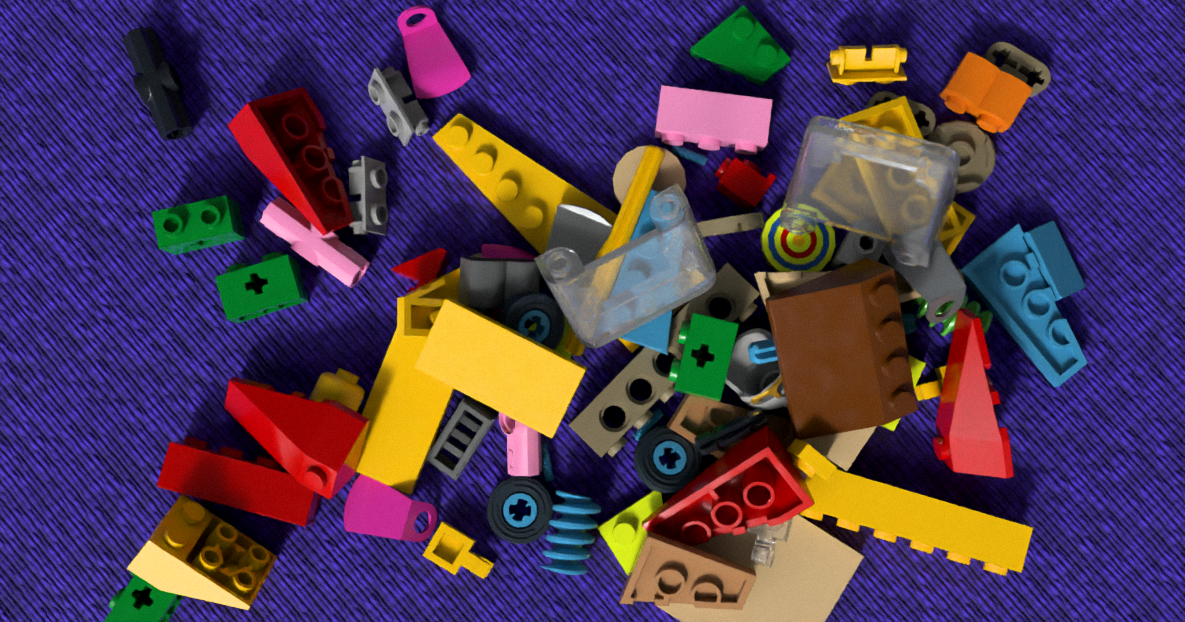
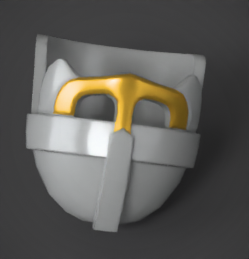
M756 328L748 330L735 338L725 383L738 394L744 403L753 409L761 408L763 411L782 407L788 409L778 360L757 364L752 363L749 359L748 346L750 343L773 338L769 331Z

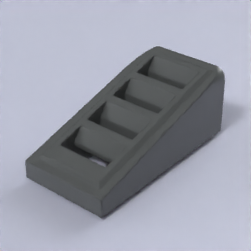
M470 396L463 398L429 452L426 461L456 481L498 420L499 412ZM467 412H469V413H471L472 415H474L475 417H477L479 420H481V421L483 422V424H481L480 422H478L477 420H475L473 417H471L470 415H468ZM460 422L474 431L476 435L473 437L458 427ZM450 437H455L456 439L467 445L468 448L464 450L463 448L449 440ZM445 448L460 458L458 464L440 453L441 450Z

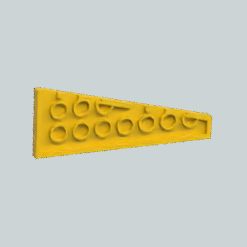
M458 113L432 137L437 145L543 259L559 204H573L588 208L606 218L612 225L616 221L617 214L461 113ZM606 242L578 283L575 293L581 300L584 298ZM682 256L679 257V272L675 289L673 315L712 279L707 272ZM609 289V291H608V293H607V296H606L605 301H604V303H603V306H602V308H601V310H600V313H599V315H598V318L600 317V314H601V312H602V309H603V307H604V304H605V302H606V299H607V297H608V294H609V292H610V289ZM617 337L631 353L641 346Z

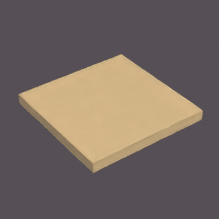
M796 515L779 525L769 527L768 523L746 528V533L734 536L733 532L711 537L707 543L692 546L756 571V580L742 610L695 608L693 604L669 603V606L657 607L681 622H825L864 556L800 515Z

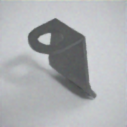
M559 204L541 266L540 284L554 294L565 297L573 296L577 290L578 283L608 239L613 225L606 218L588 208L573 204ZM548 280H557L563 283L567 289L558 288Z
M921 228L907 232L891 241L883 249L882 254L888 264L928 302L926 318L930 323L942 322L960 309L967 286L944 249L937 229ZM948 301H954L947 311L936 314L941 305Z

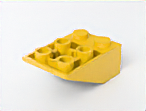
M181 494L127 569L161 591L248 610L278 557L202 507L199 503Z

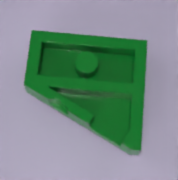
M744 5L691 47L689 51L692 57L698 60L701 57L720 65V69L731 74H740L745 80L759 86L764 85L791 61L790 57Z

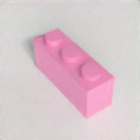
M661 85L654 138H660L662 143L672 146H681L684 142L698 143V147L704 150H719L720 146L735 148V152L738 154L755 155L757 151H763L768 143L773 99Z

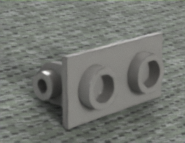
M378 67L374 68L368 84L369 95L374 104L380 105L391 133L394 136H398L403 146H406L413 132L417 136H421L430 130L427 125L429 119L417 100L406 104L402 101L411 97L413 93L400 71H395L394 67H388L380 72Z
M361 156V160L352 161V167L348 168L349 195H361V201L349 202L354 222L349 227L353 228V235L363 236L368 235V232L387 235L388 209L386 207V185L388 176L385 170V163Z

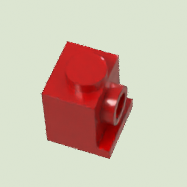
M727 157L715 173V176L720 179L715 189L751 213L774 182L776 176L770 173L765 178L760 175L762 173L761 169L753 162L746 159L740 161L736 157L734 160H731Z

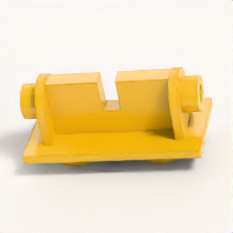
M899 44L872 45L871 58H865V45L838 46L837 50H831L830 62L826 64L832 82L843 85L873 81L880 84H889L893 81L907 80L901 63L906 62L907 50L906 48H900Z

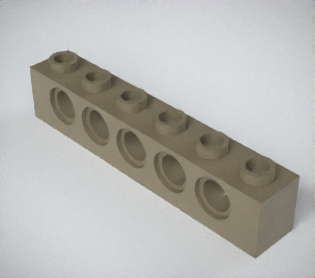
M727 262L673 318L668 353L677 359H681L684 344L677 342L683 320L690 322L693 313L713 317L709 312L711 301L720 300L726 304L728 315L725 319L721 320L734 322L738 318L743 323L757 309L758 306L753 301L760 293ZM644 347L568 425L601 458L606 453L613 457L627 443L623 435L632 426L639 430L654 415L649 408L659 398L665 403L676 392L673 391L675 382L668 380L669 374L663 373L657 368L656 359L662 353ZM700 347L697 353L691 352V357L697 359L696 366L700 367L706 361L702 354L707 348ZM635 380H645L650 385L651 393L648 399L638 401L631 396L629 389L631 383ZM610 406L621 408L625 414L624 423L618 428H610L603 421V413Z

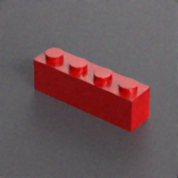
M185 436L184 442L169 443L157 487L304 527L314 523L321 495L297 482L285 469L279 467L280 464L276 459L258 456L257 461L243 458L244 451L221 446L220 451L206 448L208 441Z

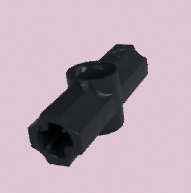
M139 27L129 31L127 36L123 38L136 73L133 76V81L142 101L149 106L160 138L164 141L189 136V133L194 128L181 96L184 92L183 86L176 70L166 58L157 32L152 27Z

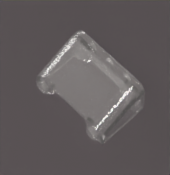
M815 116L810 119L803 136L780 213V227L793 234L803 235L813 232L817 223L820 222L891 242V251L900 263L908 266L920 265L928 268L956 193L960 157L955 150L939 143L827 116Z
M678 183L653 197L649 206V213L656 227L655 229L583 266L579 256L568 247L553 248L534 258L554 298L582 345L588 348L602 347L696 298L713 287L717 275L714 262L688 199Z

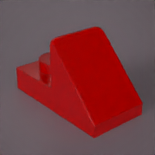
M438 248L395 266L391 270L397 275L418 282L416 288H409L407 292L409 293L443 276L451 255L447 250Z

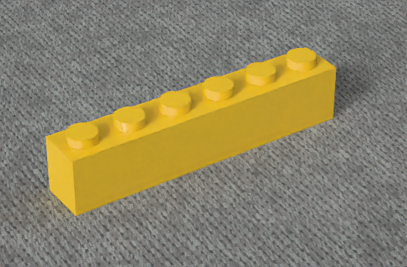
M837 469L828 480L818 475L809 478L800 471L815 504L799 515L822 521L824 514L838 518L836 526L859 532L860 525L874 529L873 537L896 543L897 536L911 540L910 548L930 554L933 553L934 547L948 551L947 559L967 565L970 564L971 558L985 562L984 570L1007 576L1008 569L1022 573L1033 527Z

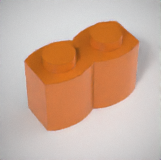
M968 52L958 64L939 96L945 100L946 107L953 112L971 114L977 119L976 123L982 129L991 133H996L997 131L1003 133L1012 125L1033 89L1017 77L1001 71L988 60Z

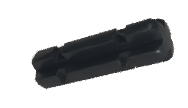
M761 408L754 409L746 413L744 418L739 416L713 428L711 433L707 431L696 436L694 439L696 447L701 455H708L718 450V446L721 448L751 435L750 431H759L766 425H769L768 419Z

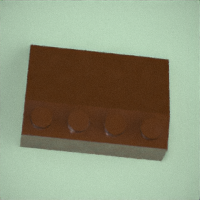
M864 258L765 299L794 438L804 440L886 425L918 410L894 268Z

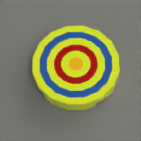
M805 204L788 205L777 210L764 225L760 236L763 256L767 264L776 272H819L831 260L835 249V232L829 219L818 209Z

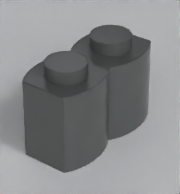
M461 257L458 302L482 314H492V308L502 307L515 294L525 291L539 292L541 262L525 258Z

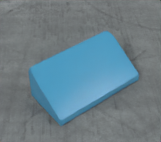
M1054 220L1024 233L1022 237L1030 253H1034L1040 265L1037 268L1046 286L1051 287L1056 301L1086 287Z

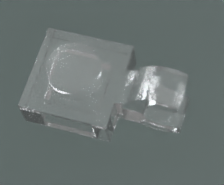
M793 518L771 527L766 523L747 528L749 533L757 535L751 560L756 561V564L771 567L775 555V541L787 542Z

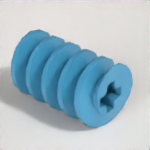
M556 490L555 494L563 498L565 502L553 505L552 509L562 516L560 519L549 520V524L558 529V533L546 535L545 538L554 544L555 547L554 549L542 551V554L552 561L551 564L539 566L562 574L588 573V567L579 560L591 558L592 553L582 545L591 544L595 541V537L588 533L586 529L598 527V522L591 518L589 514L600 513L602 508L593 502L591 497Z

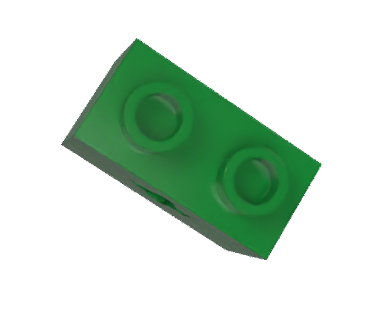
M226 195L152 212L158 247L173 255L246 239L239 203Z
M274 252L261 257V263L248 266L247 263L235 264L225 269L226 274L216 276L215 280L227 320L241 323L308 302V296L297 260L288 254L284 255L283 252ZM260 279L268 281V284L262 286L263 293L255 290L256 287L261 285Z
M696 313L692 314L690 322L683 320L677 342L684 344L681 359L673 358L668 378L669 381L675 382L673 391L717 402L721 400L739 324ZM700 347L707 348V355L712 357V362L706 361L703 367L696 366L697 359L691 357V352L697 353Z
M130 572L133 578L126 589L123 587L114 595L109 603V608L112 610L105 619V622H169L185 596L161 591L133 572ZM148 588L152 589L150 595L147 591H145ZM150 597L154 601L148 602L147 599Z

